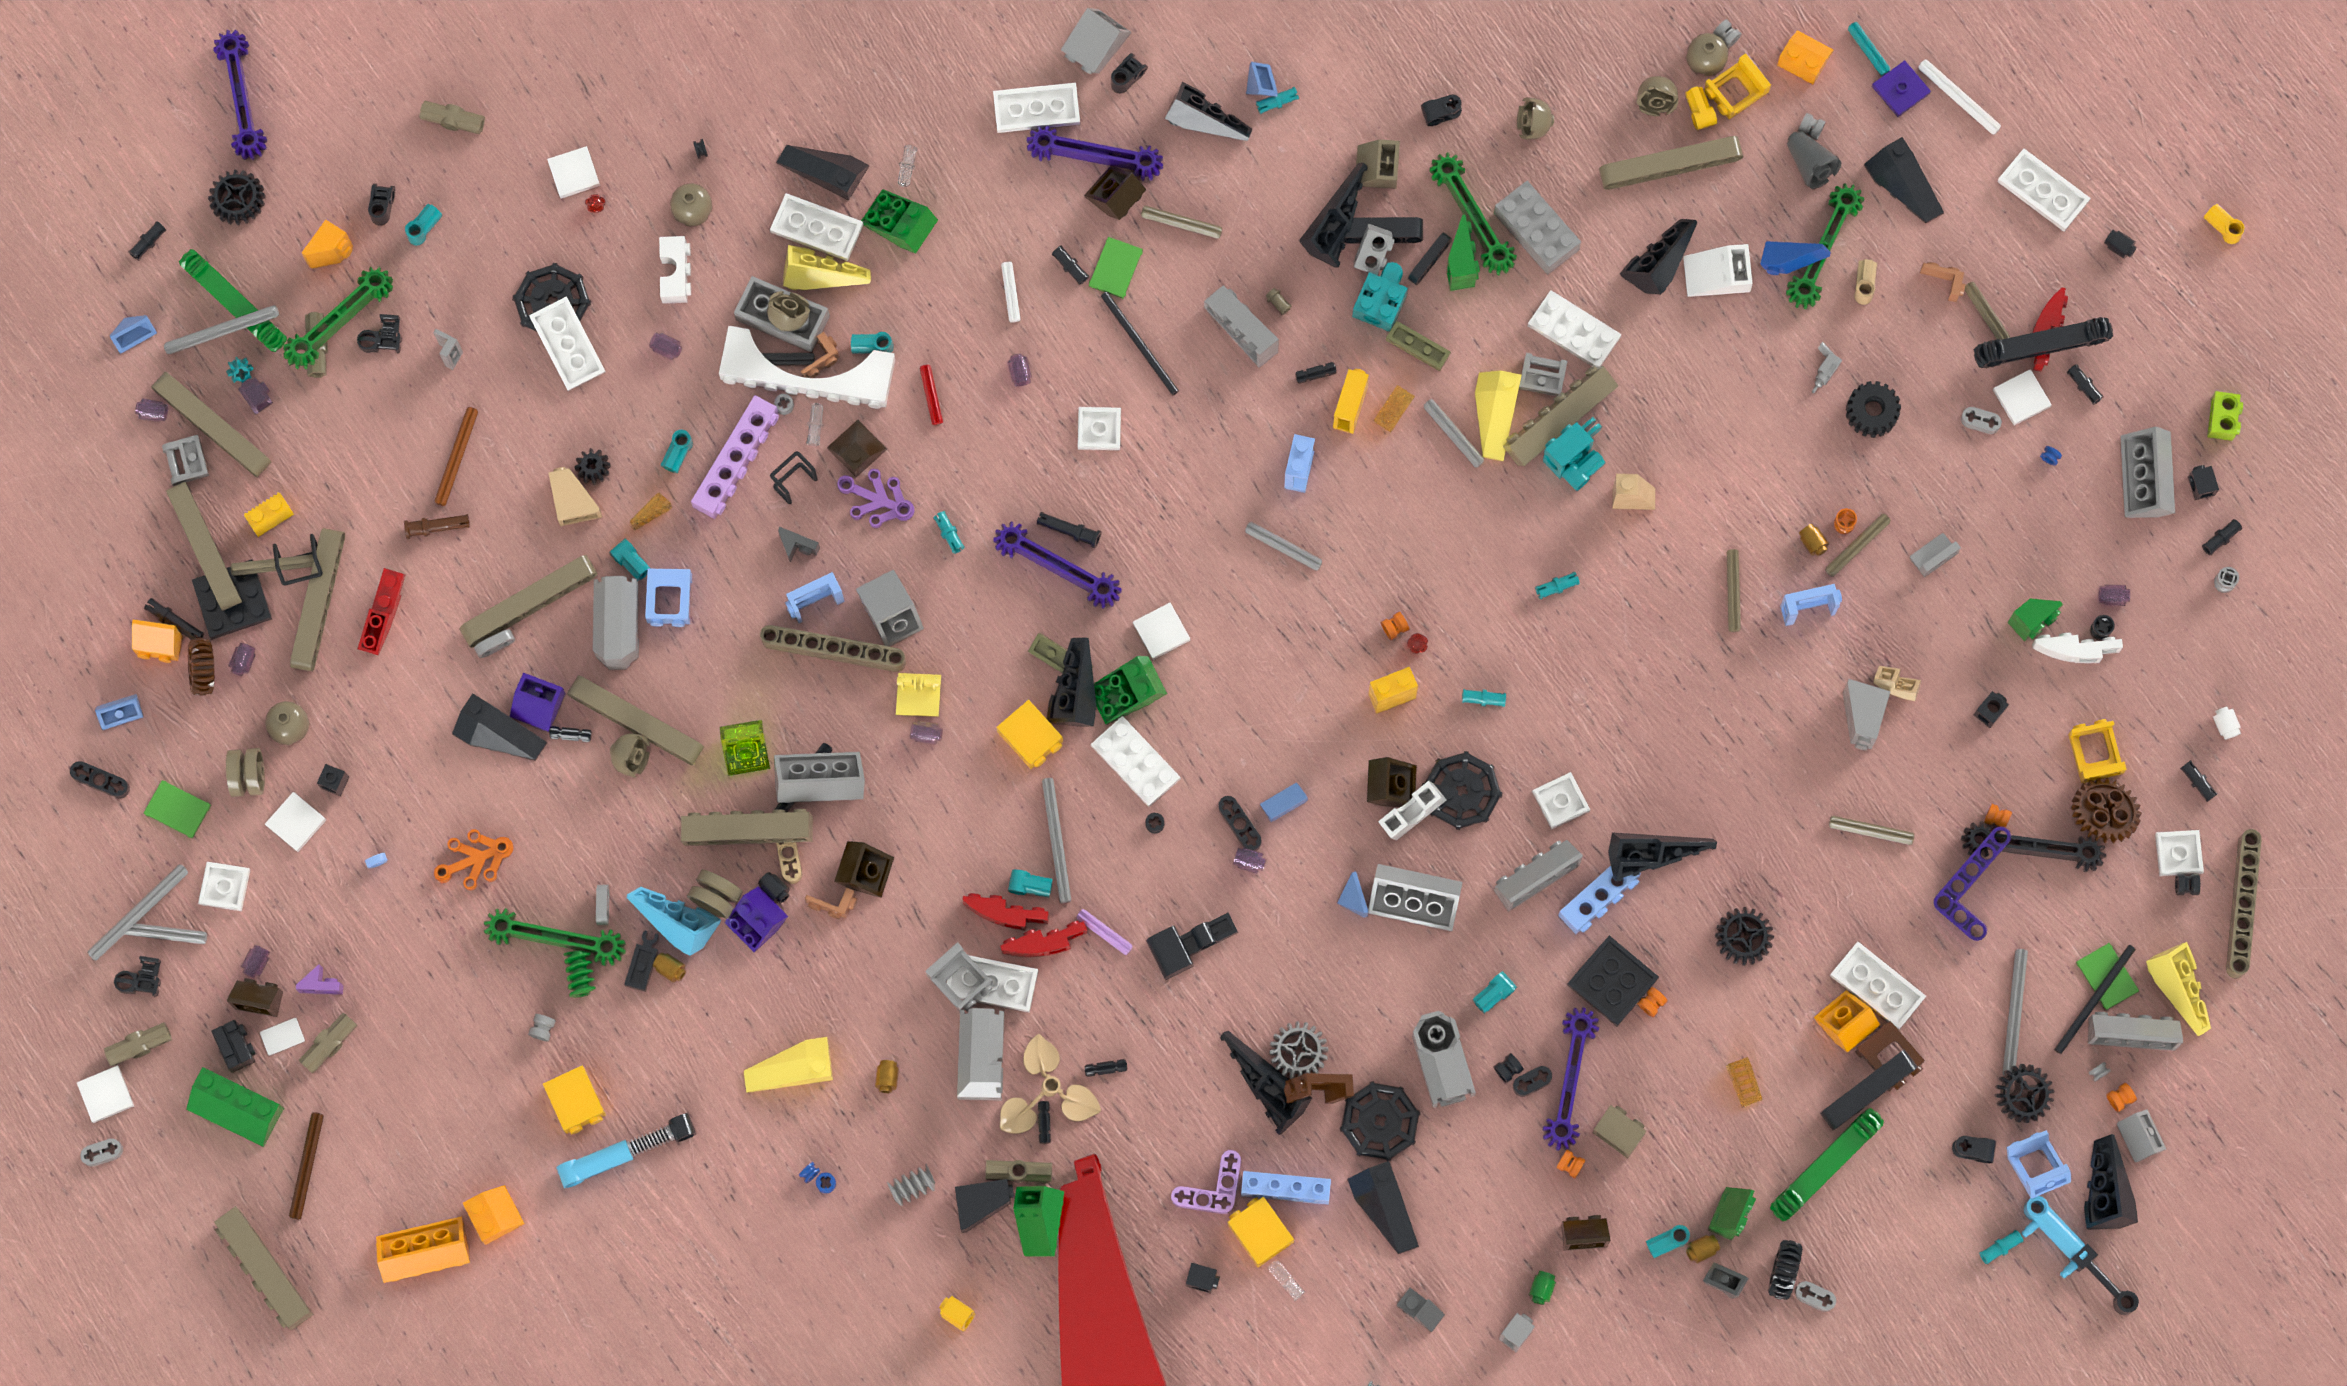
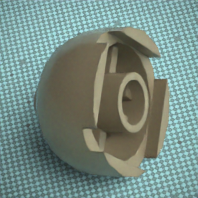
M1704 33L1698 35L1691 41L1687 49L1686 59L1688 65L1694 72L1705 74L1704 76L1718 74L1724 69L1728 60L1726 43L1716 34Z
M1653 76L1647 78L1641 83L1637 92V104L1640 111L1651 116H1660L1659 113L1667 112V115L1671 114L1678 106L1677 87L1666 77Z
M1524 98L1522 101L1526 102L1524 106H1519L1517 114V129H1521L1523 134H1519L1522 139L1528 140L1539 139L1545 136L1550 127L1553 126L1554 115L1548 104L1541 99Z
M694 183L678 187L672 194L670 201L671 212L678 222L690 227L704 223L713 209L712 200L707 190Z
M784 291L773 293L769 299L767 309L770 322L781 331L800 329L809 317L808 301L793 292L790 295L783 294Z
M284 701L270 708L266 715L265 725L268 734L274 741L282 745H292L298 740H302L307 734L309 719L301 706L294 702Z
M633 733L622 735L610 748L611 761L614 768L618 772L633 778L636 777V773L641 774L650 756V753L646 752L647 746H650L648 738Z

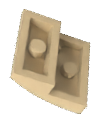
M1879 666L1873 683L1881 689L1890 691V694L1915 701L1920 689L1921 680L1900 677V669Z

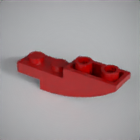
M2060 288L2047 302L2032 333L2063 326L2065 315H2061L2062 308H2066L2068 296L2065 295L2066 288ZM2050 354L2036 356L2033 370L2041 372L2044 365L2048 366Z
M386 568L383 569L372 609L369 608L358 650L379 655L395 617L402 596L400 592L406 574Z
M969 893L968 896H963L962 899L963 904L983 919L1003 927L1026 931L1027 922L1048 924L1049 912L1045 911L1044 908L1032 907V910H1025L1022 906L1011 905L1010 908H1007L1006 899H1002L1003 897L999 895H990L989 898H984L980 894Z
M1079 921L1069 923L1066 929L1049 931L1046 933V937H1043L1041 930L1031 929L1023 933V937L1006 939L1003 941V945H1000L1002 954L1016 957L1054 955L1070 950L1069 941L1087 934V928L1084 921L1080 923Z

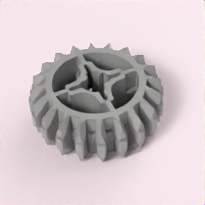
M1296 1022L1293 1029L1292 1025L1288 1023V1031L1286 1032L1281 1027L1279 1031L1282 1036L1274 1034V1039L1278 1042L1272 1041L1270 1043L1271 1047L1276 1048L1269 1052L1270 1055L1276 1056L1271 1059V1062H1279L1275 1069L1279 1071L1284 1068L1282 1075L1286 1076L1290 1072V1079L1294 1078L1295 1074L1300 1076L1310 1073V1071L1319 1073L1316 1066L1323 1069L1324 1064L1320 1060L1327 1061L1328 1056L1322 1054L1328 1052V1047H1321L1327 1043V1040H1319L1322 1032L1314 1034L1316 1027L1312 1026L1308 1030L1307 1022L1304 1023L1303 1028H1299L1300 1023ZM1300 1035L1297 1042L1284 1044L1287 1038ZM1306 1036L1315 1043L1317 1052L1312 1051V1049L1305 1045ZM1300 1042H1302V1051H1305V1053L1301 1052L1296 1061V1051L1293 1052V1049L1297 1050ZM1281 1050L1286 1051V1053L1293 1057L1292 1066L1285 1062L1281 1055ZM1314 1058V1061L1308 1066L1298 1067L1301 1060Z

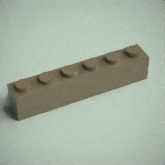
M1592 366L1585 372L1586 376L1584 378L1575 380L1569 386L1571 389L1566 393L1562 392L1554 398L1555 402L1551 406L1543 407L1538 412V417L1534 420H1528L1523 424V429L1518 434L1515 432L1506 439L1507 443L1503 447L1518 466L1528 464L1546 448L1545 445L1548 441L1561 436V431L1570 424L1572 426L1618 387V384L1604 366Z
M794 809V812L773 810L772 813L754 810L751 811V814L731 811L728 815H722L721 812H710L709 815L693 812L688 813V816H681V842L685 846L813 842V816L806 809Z
M235 1206L214 1221L217 1226L215 1229L216 1233L222 1240L226 1239L230 1245L227 1249L234 1258L238 1256L242 1261L239 1266L246 1275L251 1274L254 1279L251 1283L259 1293L263 1291L267 1297L264 1299L265 1303L271 1311L275 1309L279 1314L276 1319L283 1328L287 1326L290 1330H293L314 1315L239 1208Z

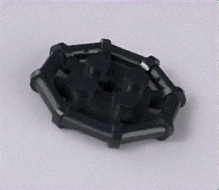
M553 263L550 266L531 272L527 271L519 289L512 297L521 320L520 325L536 332L537 330L527 314L524 304L531 303L533 313L551 305L550 303L546 304L549 297L557 298L558 300L555 301L557 302L567 296L572 308L578 306L575 314L579 321H581L588 306H591V300L588 298L583 283L584 277L581 274H576L559 266L558 263ZM551 274L550 280L538 282L537 278ZM558 274L571 281L565 284L561 280H557ZM532 283L535 287L532 289L531 296H525ZM575 287L577 288L579 299H573L571 290Z
M1469 751L1435 760L1436 763L1425 783L1428 781L1435 783L1440 772H1442L1445 778L1441 785H1434L1445 797L1446 801L1430 813V815L1454 826L1456 830L1481 822L1487 823L1498 800L1503 795L1498 785L1493 764L1489 765L1469 754ZM1462 762L1461 769L1457 768L1449 771L1447 766ZM1468 763L1481 769L1480 774L1478 775L1467 769ZM1487 776L1491 790L1484 789L1481 779ZM1465 786L1468 794L1459 796V791L1456 788ZM1483 797H1488L1490 799L1484 810H1482L1479 804ZM1447 807L1456 812V818L1444 812L1443 809ZM1467 811H1475L1477 814L1462 819V814Z
M1371 1081L1367 1086L1355 1093L1353 1097L1345 1099L1346 1104L1340 1132L1344 1133L1359 1157L1362 1155L1391 1161L1397 1154L1411 1145L1414 1146L1416 1143L1415 1136L1421 1113L1406 1095L1403 1087H1394ZM1377 1092L1390 1094L1393 1097L1391 1100H1383L1378 1098ZM1371 1094L1373 1098L1371 1101L1363 1106L1358 1103ZM1398 1099L1408 1112L1401 1113L1395 1104ZM1353 1109L1360 1111L1358 1123H1351ZM1376 1116L1386 1118L1384 1126L1375 1125ZM1403 1119H1410L1407 1134L1401 1131ZM1359 1129L1365 1137V1140L1362 1142V1144L1354 1134L1353 1130ZM1399 1136L1402 1141L1390 1149L1388 1142ZM1369 1142L1383 1144V1150L1367 1148Z

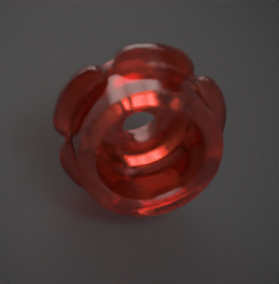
M593 194L585 200L588 211L598 213L604 210L606 200L600 195Z
M1415 633L1408 639L1407 646L1414 654L1423 653L1428 648V639L1422 634Z

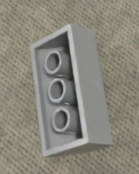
M2152 427L2121 435L2125 517L2153 518L2174 514L2171 432L2159 427Z
M860 752L774 755L775 790L778 803L864 798L865 778Z
M1568 840L1562 843L1557 841L1549 847L1550 851L1543 854L1541 852L1531 859L1532 863L1527 866L1522 864L1514 870L1515 874L1512 876H1503L1496 881L1497 885L1494 888V892L1509 912L1580 866L1582 854Z
M1378 864L1368 912L1369 914L1452 931L1463 882Z
M2095 1012V1015H2091L2088 1019V1044L2175 1051L2183 1043L2180 1021H2174L2172 1017H2160V1020L2152 1019V1016L2139 1015L2138 1018H2132L2129 1014L2119 1013L2117 1016H2108L2107 1012Z

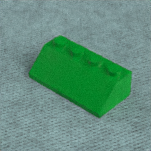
M202 1067L192 1086L186 1110L264 1147L284 1108L280 1104Z

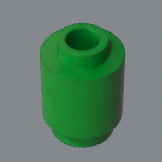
M1539 1271L1538 1275H1535L1529 1292L1532 1302L1540 1305L1550 1302L1556 1284L1554 1281L1555 1275L1544 1271Z

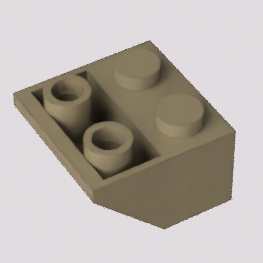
M1375 140L1357 146L1356 165L1358 163H1365L1368 167L1362 176V187L1396 189L1400 141Z
M1610 1105L1592 1133L1628 1159L1646 1133V1130L1643 1129L1645 1126L1637 1119L1632 1121L1628 1118L1626 1111L1619 1106L1613 1107Z

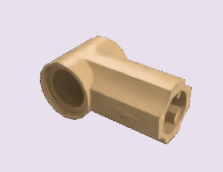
M1864 259L1858 262L1854 298L1856 302L1862 305L1870 303L1875 292L1877 263L1873 260ZM1865 289L1869 292V294H1862L1860 290Z

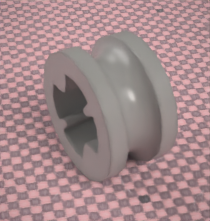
M780 394L776 397L774 404L778 409V413L782 415L791 413L794 408L791 396ZM782 400H785L786 403L787 401L790 402L785 409H783V406L779 407Z
M2103 1062L2091 1070L2089 1074L2094 1076L2093 1080L2096 1082L2111 1072V1070L2107 1069L2106 1063Z

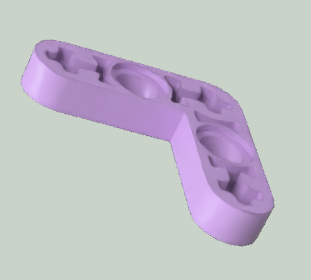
M1228 1150L1222 1155L1216 1191L1183 1186L1177 1187L1171 1194L1173 1204L1180 1208L1219 1214L1230 1213L1235 1203L1241 1164L1240 1155L1234 1150ZM1230 1155H1233L1234 1159L1237 1160V1163L1232 1164V1171L1236 1170V1174L1222 1172L1223 1169L1228 1170V1162L1225 1161V1158H1229ZM1225 1176L1233 1178L1234 1184L1232 1187L1225 1188L1222 1186L1221 1181ZM1180 1191H1183L1184 1196L1191 1197L1190 1192L1195 1193L1193 1205L1189 1204V1199H1183L1182 1203L1178 1202V1198L1175 1195H1179ZM1204 1194L1208 1196L1209 1203L1206 1206L1197 1204L1196 1199L1199 1195ZM1212 1196H1217L1215 1201L1221 1202L1223 1198H1227V1202L1231 1203L1230 1206H1226V1209H1221L1220 1204H1215V1208H1210Z

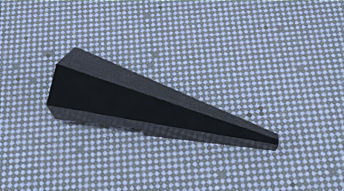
M1358 163L1299 239V242L1311 256L1335 268L1340 266L1339 256L1346 246L1343 242L1346 232L1350 231L1358 204L1356 197L1358 190H1361L1363 186L1361 183L1363 173L1368 169L1365 163Z
M1612 832L1608 855L1613 878L1615 881H1622L1624 877L1640 875L1639 872L1647 869L1654 870L1681 861L1683 857L1689 855L1696 856L1699 855V852L1707 849L1714 850L1716 849L1717 841L1710 838Z

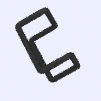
M798 451L794 452L770 474V478L775 482L774 490L788 504H792L789 491L782 482L799 467L814 481L818 480L814 466ZM796 456L811 469L810 471L803 463L799 462L779 480L775 477Z
M310 534L312 552L297 556L312 554L318 573L289 581L284 580L278 559L282 557L277 544H273L275 568L282 585L286 586L322 576L323 572L316 553L318 544L314 534Z

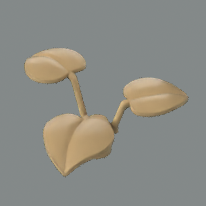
M1037 1034L1027 1045L1023 1056V1063L1030 1074L1041 1072L1042 1076L1046 1078L1041 1085L1042 1092L1029 1105L1022 1098H1011L1004 1103L1000 1113V1129L1004 1132L1019 1134L1030 1130L1037 1120V1115L1031 1108L1044 1095L1052 1097L1058 1093L1061 1098L1065 1099L1061 1109L1065 1117L1072 1121H1084L1101 1111L1098 1100L1086 1087L1071 1085L1067 1089L1066 1095H1064L1063 1090L1060 1089L1059 1079L1045 1073L1052 1072L1057 1068L1060 1057L1054 1045L1040 1034Z

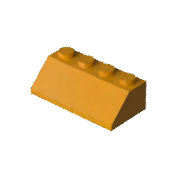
M462 1216L376 1236L377 1264L384 1283L470 1263L469 1246Z

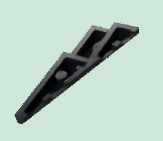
M1230 1031L1223 1032L1220 1037L1221 1041L1227 1043L1232 1052L1230 1056L1232 1059L1237 1060L1242 1068L1240 1072L1257 1100L1260 1099L1266 1108V1116L1272 1118L1277 1127L1275 1131L1278 1135L1282 1134L1304 1114L1312 1097L1308 1096L1292 1103H1287L1284 1088L1286 1085L1285 1081L1289 1079Z

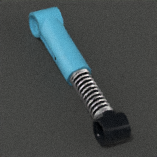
M689 1113L670 1119L668 1121L669 1124L666 1127L664 1126L663 1129L660 1128L659 1131L656 1129V1132H649V1135H642V1138L638 1136V1139L635 1138L630 1143L623 1140L577 1160H570L558 1165L556 1169L563 1187L570 1188L576 1186L587 1178L633 1160V1155L636 1156L637 1153L640 1155V1152L644 1153V1150L647 1152V1149L651 1150V1147L654 1149L655 1146H662V1143L665 1144L666 1141L668 1143L669 1140L681 1142L692 1138L697 1133Z

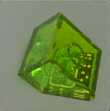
M762 720L720 727V738L728 776L771 769Z

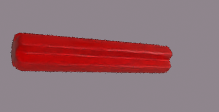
M923 365L920 366V373L932 425H940L943 423L931 366Z

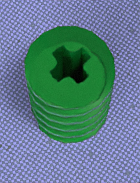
M584 951L564 953L563 955L568 957L564 960V963L569 965L565 971L570 974L567 976V981L572 982L568 985V989L573 991L569 994V997L579 998L590 995V992L595 990L596 987L589 986V983L595 981V978L588 977L594 971L587 969V966L591 965L592 961H588L585 958L590 956L591 953Z

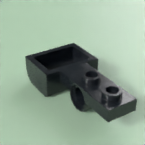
M1228 912L1210 922H1204L1195 926L1179 936L1175 925L1149 937L1146 942L1166 981L1194 967L1190 956L1237 934L1238 931Z

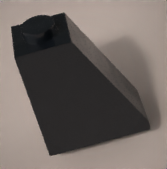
M1007 1179L955 1187L961 1232H968L1011 1204L1010 1198H1014L1013 1185H1008Z

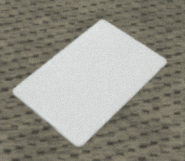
M297 1018L290 1019L260 1032L269 1056L305 1041Z

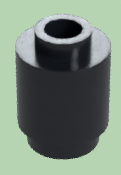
M2114 229L2104 242L2109 250L2123 259L2127 256L2130 258L2137 249L2134 246L2135 240Z
M768 872L759 880L758 885L776 904H782L788 899L790 889L776 874Z

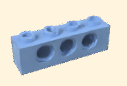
M1610 866L1559 912L1558 916L1575 934L1580 931L1584 933L1592 926L1591 921L1596 916L1599 919L1608 911L1606 908L1612 902L1614 904L1618 903L1624 897L1622 893L1627 888L1632 890L1640 882L1638 880L1640 875H1630L1622 878L1623 884L1617 887L1611 883L1613 873ZM1597 892H1604L1607 899L1600 901L1596 898L1595 894ZM1587 906L1590 908L1591 913L1583 915L1579 908Z
M1243 1171L1241 1197H1264L1265 1199L1329 1205L1331 1179Z

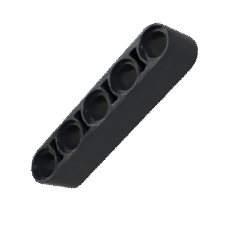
M1419 217L1353 218L1350 231L1346 232L1343 243L1360 244L1368 224L1391 231L1394 243H1419L1423 241V219ZM1376 237L1373 239V243L1384 242V239L1382 237Z
M1904 1049L1820 1112L1821 1116L1834 1131L1917 1069L1918 1066Z

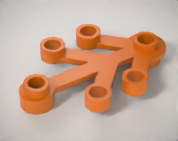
M476 829L470 830L467 837L471 843L479 842L490 847L484 851L462 844L457 838H451L447 843L448 848L452 852L458 851L470 857L449 866L445 864L438 865L434 870L435 878L441 883H446L452 878L453 873L474 865L469 877H466L463 881L464 887L472 891L477 887V879L486 859L494 857L490 868L484 871L483 876L488 882L495 881L502 859L509 857L514 849L513 843L509 838L499 837L494 840L481 835ZM473 833L478 834V838L475 840L471 839ZM458 842V846L451 848V843ZM501 844L506 845V848L503 851L499 850V846ZM441 869L446 870V874L444 876H439V871ZM494 872V876L487 878V873ZM469 880L474 881V885L471 887L467 886Z

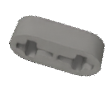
M1975 407L1966 408L1961 415V422L1965 427L1987 434L1996 433L2002 423L2001 418L1997 414ZM1970 413L1974 414L1973 417L1975 418L1972 422H1969L1968 417H1966ZM1990 419H1993L1994 424H1996L1993 428H1990L1989 423H1987Z
M510 629L504 630L478 643L474 649L479 658H484L509 646L515 641V638Z
M597 885V925L609 924V885Z
M107 1139L85 1147L80 1154L81 1160L87 1166H97L119 1158L123 1153V1146L116 1139ZM111 1144L115 1147L118 1146L114 1151L115 1154L112 1155L110 1152L104 1153L105 1150L110 1149ZM89 1151L93 1153L100 1152L99 1155L93 1157V1161L86 1159L89 1156Z
M1801 1282L1795 1289V1296L1799 1301L1820 1311H1830L1836 1305V1297L1832 1292L1811 1282ZM1809 1287L1808 1291L1814 1294V1297L1810 1295L1802 1297V1292L1799 1291L1800 1288ZM1817 1296L1821 1298L1828 1296L1829 1301L1832 1302L1831 1305L1822 1306L1823 1302L1817 1299Z

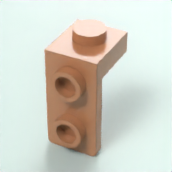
M1934 262L1922 264L1921 274L1952 281L1948 301L1957 302L1958 297L1963 296L1966 285L1962 283L1964 272L1955 267H1940Z
M824 332L817 336V340L826 355L801 371V375L804 378H815L820 373V370L833 366L839 358L838 351L835 348L837 347L836 342L831 336L827 337Z
M846 888L838 907L806 895L805 901L808 903V907L813 910L820 911V909L828 911V915L833 918L840 919V917L846 919L849 910L855 908L858 898H855L854 890Z

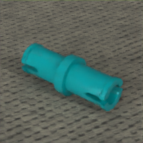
M1292 87L1280 92L1277 97L1270 96L1256 101L1259 113L1263 114L1276 107L1280 109L1282 105L1298 100L1299 96L1296 95V88Z
M945 511L937 513L933 519L941 530L942 538L946 539L953 554L961 552V549L963 550L965 546L957 535V528L952 526Z
M1576 572L1560 578L1554 577L1552 581L1536 586L1535 590L1537 595H1539L1538 598L1543 599L1554 593L1560 594L1567 588L1579 585L1580 581L1578 576H1576Z
M1463 689L1462 703H1476L1484 707L1486 705L1505 707L1506 693L1487 692L1485 689H1482V691Z
M2014 1230L2003 1239L1998 1238L1995 1240V1244L1979 1252L1982 1261L1988 1265L1994 1259L2001 1255L2005 1256L2010 1249L2024 1241L2023 1237L2018 1231Z

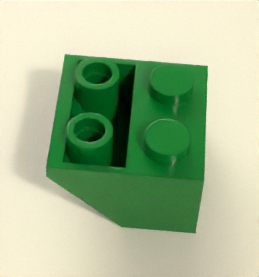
M2030 598L2013 612L2007 623L2024 642L2028 638L2033 640L2042 632L2041 630L2045 627V624L2049 627L2058 619L2057 617L2061 614L2059 610L2063 604L2061 601Z

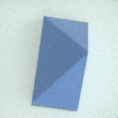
M1250 63L1246 94L1277 97L1278 92L1270 65Z
M147 315L124 318L110 334V338L121 354L157 334Z
M1352 872L1337 904L1365 918L1368 917L1369 912L1357 873Z

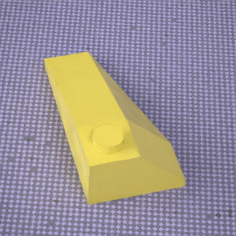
M788 245L783 286L792 290H809L868 284L871 281V272L869 269L849 262L837 263L833 260L834 257L828 255L826 258L817 256L815 251L811 249Z
M1506 371L1481 372L1478 375L1475 400L1482 456L1485 458L1504 461L1506 450L1503 445L1507 443L1506 439L1510 433L1521 380L1520 374Z
M2185 942L2147 960L2148 971L2152 975L2154 982L2197 1036L2211 1029L2205 1002L2200 1000L2199 989L2202 988L2200 982H2196L2193 970H2196L2197 967L2188 943Z
M828 1038L805 1040L744 1070L746 1092L833 1080Z

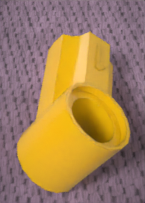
M1697 86L1685 92L1692 112L1691 117L1695 129L1700 130L1716 125L1717 117L1712 106H1709L1703 87Z
M2218 204L2212 206L2204 215V219L2222 234L2225 242L2228 244L2238 243L2245 228L2242 221L2232 218ZM2229 229H2235L2238 234L2230 233Z

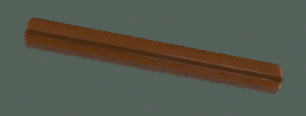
M312 1112L289 1213V1217L292 1219L300 1220L302 1218L324 1118L321 1113Z

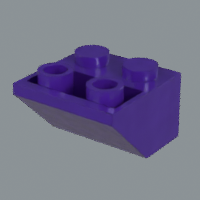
M523 673L514 693L509 717L549 732L566 693L563 687Z
M758 886L743 895L724 923L753 952H756L780 929L788 915Z

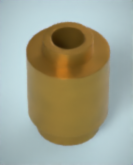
M1810 524L1799 532L1800 540L1812 556L1815 554L1820 556L1828 550L1829 542L1818 527Z
M660 953L653 963L656 972L673 983L681 981L686 974V970H684L685 964L669 953Z
M891 1060L880 1061V1065L877 1066L875 1087L879 1089V1092L889 1094L892 1093V1090L897 1089L899 1072L897 1062Z
M1713 1234L1710 1236L1705 1235L1688 1243L1686 1254L1690 1261H1695L1698 1264L1716 1255V1252L1720 1251V1246Z

